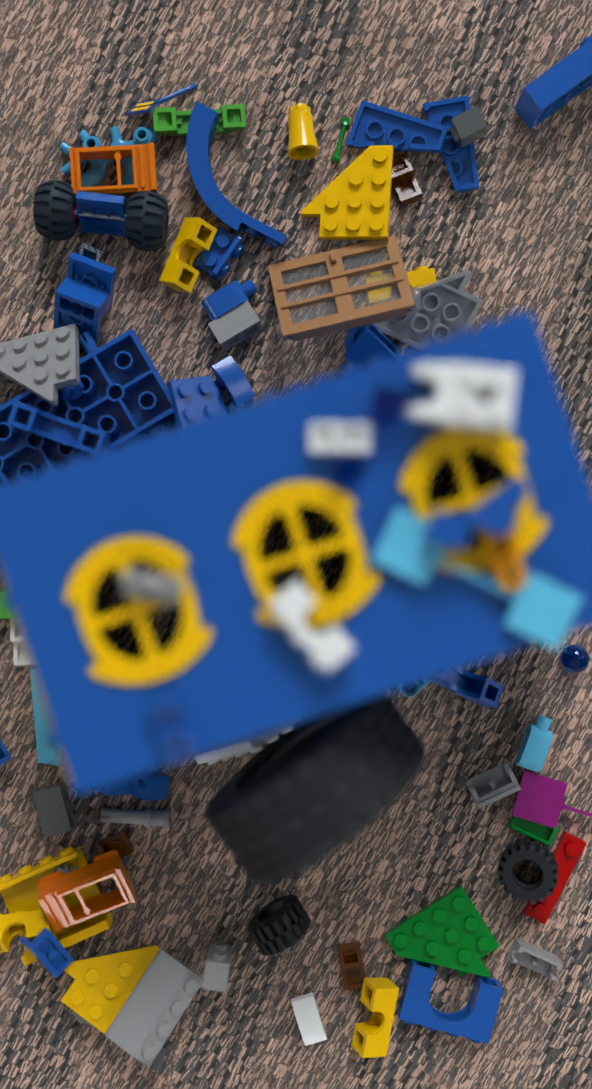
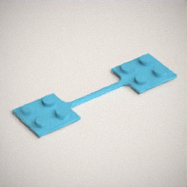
M397 506L371 559L372 561L424 586L436 565L443 564L512 599L513 606L504 625L558 651L584 597L531 571L521 590L517 593H511L444 560L442 557L444 546L422 538L428 521Z

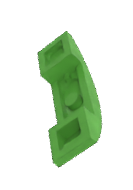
M245 104L222 105V109H213L217 111L220 118L214 135L246 129ZM176 107L154 108V133L187 137L192 110L176 111Z

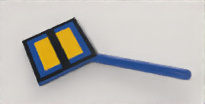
M196 83L159 99L136 102L124 116L149 113L158 104L196 89L198 85Z

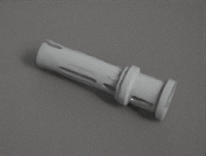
M148 807L145 810L102 808L101 816L103 817H101V823L144 824L146 828L161 826L170 829L172 808H167V810H153L152 807Z

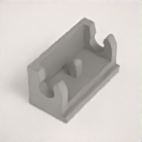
M248 300L208 323L224 352L263 329L259 318Z
M507 762L465 780L472 798L479 809L521 790Z
M517 937L514 938L506 956L510 962L529 968L552 981L556 979L554 970L561 971L563 966L557 955Z

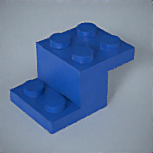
M72 252L68 258L67 277L55 291L53 327L59 328L75 323L79 329V335L81 334L86 340L83 333L90 331L95 343H97L100 337L101 321L113 303L116 268Z
M212 375L170 380L166 383L177 424L192 419L194 423L205 420L204 415L218 410L222 414L226 413L218 381H213Z

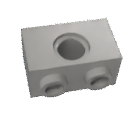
M224 941L210 943L206 958L203 990L227 992L233 945H228Z

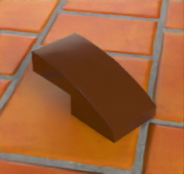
M406 153L393 157L392 186L401 207L423 199V193L414 177V169Z
M360 941L338 944L337 949L344 991L362 988L364 978L366 977Z

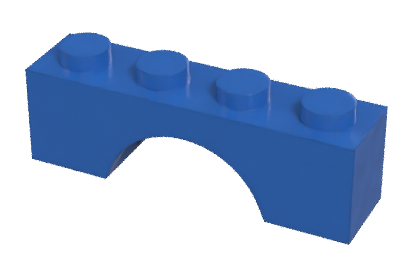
M17 401L14 402L7 424L93 455H95V451L108 447L111 438L105 432L71 422Z
M461 668L428 679L478 706L497 708L504 687L488 677L480 676Z

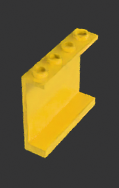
M72 846L66 847L59 852L60 855L54 858L51 855L39 860V864L31 867L28 864L17 871L18 874L10 876L8 873L1 876L0 893L9 913L39 909L38 879L51 874L57 865L66 861L69 868L75 866L79 869L89 865L81 846L74 849ZM97 883L79 889L84 901L101 894ZM75 891L64 896L69 908L81 904ZM108 911L62 929V932L56 933V939L64 948H67L109 929L113 922L112 916ZM19 933L20 938L22 936L25 937L26 933ZM26 947V951L21 957L24 966L37 961Z

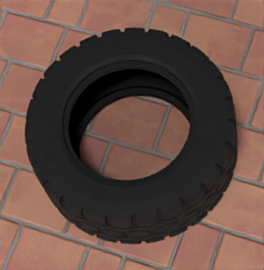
M386 693L299 721L294 725V730L281 734L278 740L267 745L247 762L210 801L205 811L209 825L217 833L221 841L224 842L225 846L251 880L262 886L281 883L283 880L291 879L302 871L305 872L317 865L322 859L328 858L341 849L344 844L349 843L363 832L412 783L425 760L424 747L421 740L413 732L409 724L406 723Z

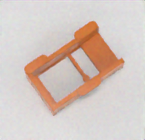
M154 142L142 145L69 147L71 185L74 189V194H77V191L124 196L125 199H129L133 194L140 191H152L159 194L155 162L157 153ZM133 158V185H122L121 159ZM115 159L118 185L82 187L80 160Z
M111 850L94 857V863L66 874L57 871L38 879V902L55 933L62 932V929L80 923L130 902L136 903L135 887L117 850ZM113 877L118 887L117 890L106 894L103 893L84 901L79 889ZM75 891L81 904L69 908L63 896Z

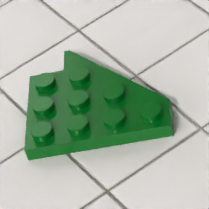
M459 885L384 933L397 956L484 977H490L491 974L481 958L499 947L497 940L462 885Z

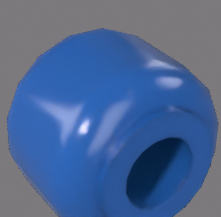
M80 380V384L59 389L65 399L74 400L82 395L81 392L84 391V385Z

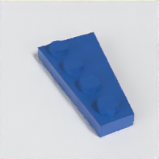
M469 95L423 103V108L429 122L448 127V134L440 153L455 192L462 193L479 190L474 142L461 148L458 141H453L449 131L452 128V118L470 109Z
M362 100L348 136L346 147L367 149L369 146L393 145L394 151L440 153L448 134V127Z

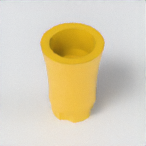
M304 103L290 106L288 111V157L293 160L312 159L320 151L315 136L311 108Z

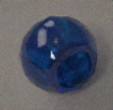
M572 644L564 647L560 653L559 660L561 666L566 671L579 673L588 666L589 654L581 645Z

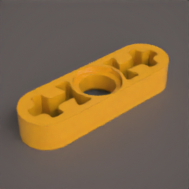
M479 529L498 583L507 589L521 587L525 582L526 573L512 533L506 532L505 537L495 535L489 539V532ZM498 539H504L509 544V551L505 556L500 557L493 551V545ZM512 557L514 558L515 562H509V566L512 571L518 572L519 576L514 578L515 583L512 584L511 581L504 580L503 576L508 574L505 565L499 567L498 561H507Z

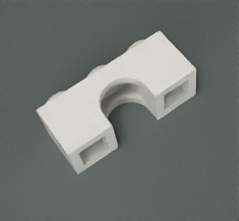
M296 579L269 602L272 606L269 612L279 624L284 621L292 629L288 634L299 647L304 644L310 650L311 654L308 657L319 670L324 667L329 672L356 648L336 624L324 632H314L306 626L304 621L305 614L316 603V600Z

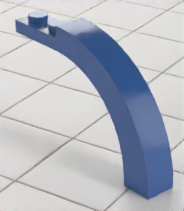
M196 101L188 124L186 150L192 179L204 203L222 224L238 235L242 228L245 227L244 231L253 237L260 235L266 238L264 242L274 248H277L278 245L284 247L287 242L285 234L240 211L219 190L211 169L210 151L214 131L220 118L217 111Z

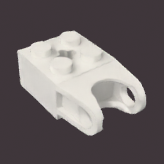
M462 362L420 363L412 365L409 371L410 376L431 385L435 392V399L428 403L407 406L405 415L417 421L446 427L449 430L505 436L512 428L518 368ZM478 395L486 399L485 404L481 403V399L477 397Z

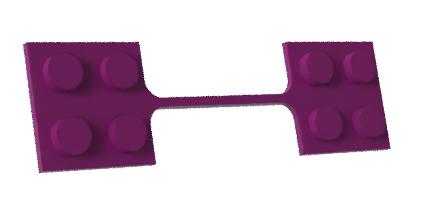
M523 770L519 785L521 790L517 792L512 816L555 829L560 813L563 810H570L592 817V813L569 807L564 803L567 783Z

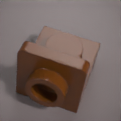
M126 829L101 839L97 844L96 855L117 850L121 858L133 853L134 848Z

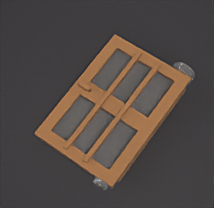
M395 235L389 236V240H372L268 266L280 324L276 325L278 338H283L284 341L291 339L294 342L406 316L407 312L423 310L419 286L410 287Z

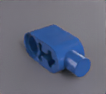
M251 279L240 285L239 281H233L202 300L201 304L211 321L245 301L248 300L250 302L248 297L256 293L257 289Z

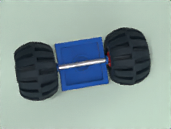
M60 180L44 182L38 186L35 192L33 206L34 225L38 233L47 239L63 241L73 237L80 221L81 232L125 236L129 244L142 251H155L163 247L166 242L169 209L167 200L158 193L152 191L135 193L129 198L126 209L124 196L77 191V194H74L72 186Z

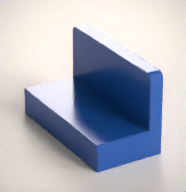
M44 928L31 942L23 936L19 939L40 965L56 979L74 960L47 928Z

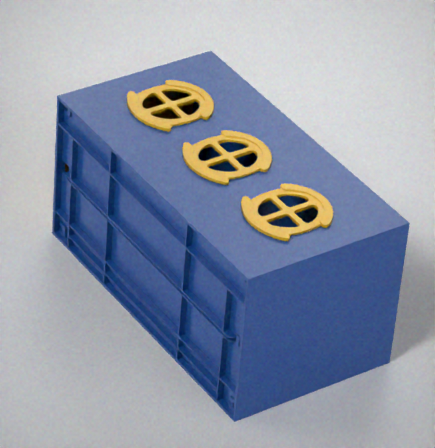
M522 310L510 313L505 316L506 320L498 323L495 322V319L488 320L479 324V329L468 332L467 328L452 333L451 338L441 341L440 338H434L424 342V347L413 351L412 347H407L397 351V356L386 359L385 356H380L370 360L368 366L358 368V365H353L341 370V375L332 378L330 374L322 375L314 379V384L305 387L303 383L295 384L286 388L287 393L276 396L275 392L268 393L259 397L260 402L249 405L248 401L233 405L232 411L223 414L220 410L204 415L205 420L194 423L193 419L177 424L178 429L169 432L166 429L156 430L150 433L151 438L139 441V438L129 439L122 442L123 447L115 450H112L111 447L102 448L95 451L96 456L88 459H85L84 456L75 457L68 460V465L60 468L57 465L48 466L40 469L41 474L33 477H30V474L21 475L13 478L14 483L5 486L0 483V575L6 591L4 597L9 611L12 610L28 657L52 730L49 734L53 746L58 749L69 785H73L76 795L168 765L158 742V733L148 713L147 705L172 695H176L195 746L196 755L539 642L504 625L513 606L512 599L509 596L443 564L436 565L424 586L372 561L371 559L397 506L429 522L434 509L448 513L465 507L471 511L509 480L515 477L528 479L526 487L529 488V493L524 504H518L514 516H517L518 519L512 531L526 578L531 571L584 597L567 633L592 625V489L533 311L523 314ZM462 362L518 368L512 428L504 436L449 430L446 427L407 417L405 415L407 406L428 403L435 399V392L432 386L411 377L410 367L420 363ZM478 395L477 397L481 399V403L485 404L486 399ZM338 421L340 424L370 422L372 424V454L310 453L309 423ZM469 449H476L490 454L501 484L482 491L475 490L464 460V452ZM451 457L463 489V495L458 499L437 506H429L426 501V488L430 474L442 458ZM308 504L323 509L340 524L343 529V535L340 538L316 546L307 545L296 508L299 505ZM284 512L296 543V551L263 562L259 558V542L262 531L274 514ZM475 527L480 540V546L477 549L469 550L460 547L459 551H454L443 547L442 557L444 560L511 593H517L521 590L522 586L517 589H507L498 583L479 528ZM504 539L495 542L493 545L494 553L500 557L505 556L509 551L508 542ZM346 547L349 549L351 556L347 579L335 595L326 597L322 592L313 565V559L318 555ZM512 557L507 561H498L499 567L505 565L508 574L503 576L504 580H509L512 584L515 583L514 578L519 576L518 572L512 571L509 566V562H515L514 558ZM140 559L157 565L167 574H172L179 579L185 580L180 592L182 593L180 604L183 606L182 628L177 640L169 650L159 652L156 649L146 619V614L149 611L167 605L152 602L153 599L144 602L141 599L128 597L129 606L127 608L104 615L95 587L106 570L116 567L122 578L127 568H130L131 561ZM294 563H301L304 567L313 598L316 600V603L305 614L304 621L306 626L311 631L324 632L336 624L355 646L356 649L329 672L324 667L319 670L308 657L311 654L310 650L304 644L299 647L288 633L292 629L284 621L279 624L269 612L272 608L269 602L278 593L270 586L266 579L268 572ZM133 618L136 621L146 651L145 658L134 660L118 654L108 625Z

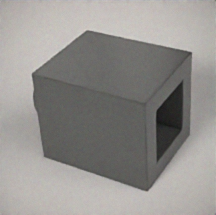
M478 105L452 118V128L449 131L453 141H458L461 148L487 135V124Z

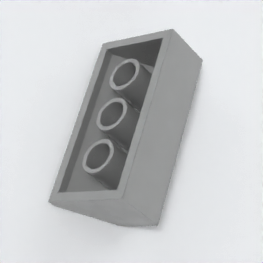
M160 948L108 1027L105 1036L133 1058L150 1067L204 979L192 968Z

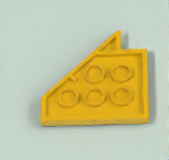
M393 145L369 146L301 211L302 217H320V240H389Z
M151 945L72 961L64 971L75 980L60 1001L105 1034L160 948L157 945Z

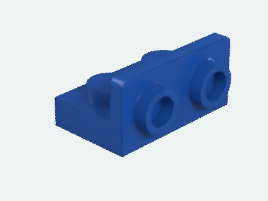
M220 226L209 251H202L194 263L195 266L216 281L221 276L225 277L231 266L229 264L232 259H237L244 249L242 238L239 235L235 237Z

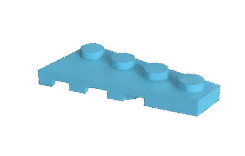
M30 668L38 763L61 766L62 761L58 749L53 746L49 734L52 730Z

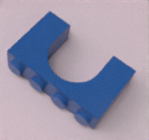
M410 959L397 1007L399 1019L408 1025H414L415 1023L424 1026L430 1031L440 1030L452 1037L462 1036L475 1043L485 1042L489 1044L503 993L499 980L477 975L468 1004L460 1011L444 1013L435 1009L429 1002L436 973L434 964Z

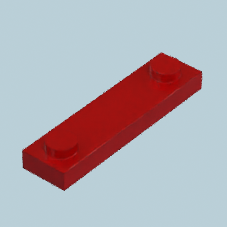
M566 831L563 832L553 851L555 860L558 863L556 889L554 888L553 894L550 897L547 895L546 900L543 902L538 899L536 904H531V900H528L523 910L525 915L543 924L546 923L587 844L584 840Z

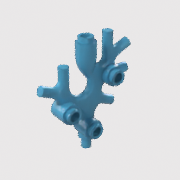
M114 126L110 128L112 136L110 146L155 143L158 141L157 137L161 134L154 133V128L139 127L133 134L134 139L124 141L121 138L119 127ZM82 130L78 134L83 141V147H91L95 145L94 147H103L100 140L95 136H89L86 130ZM62 142L59 150L70 156L69 147L71 146ZM133 158L121 159L120 163L125 169L121 183L122 185H133ZM80 160V166L86 162L91 164L90 170L81 175L82 187L99 186L105 178L107 167L109 164L116 162V160ZM70 162L60 168L65 176L71 173Z

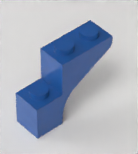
M515 477L509 480L477 507L465 514H450L434 509L422 538L451 550L459 551L460 546L465 548L470 539L472 531L468 530L469 525L499 537H505L506 532L511 534L518 519L517 516H514L518 504H524L529 493V488L526 487L528 479Z
M150 770L94 790L106 796L131 794L144 801L167 799L170 776L158 770Z

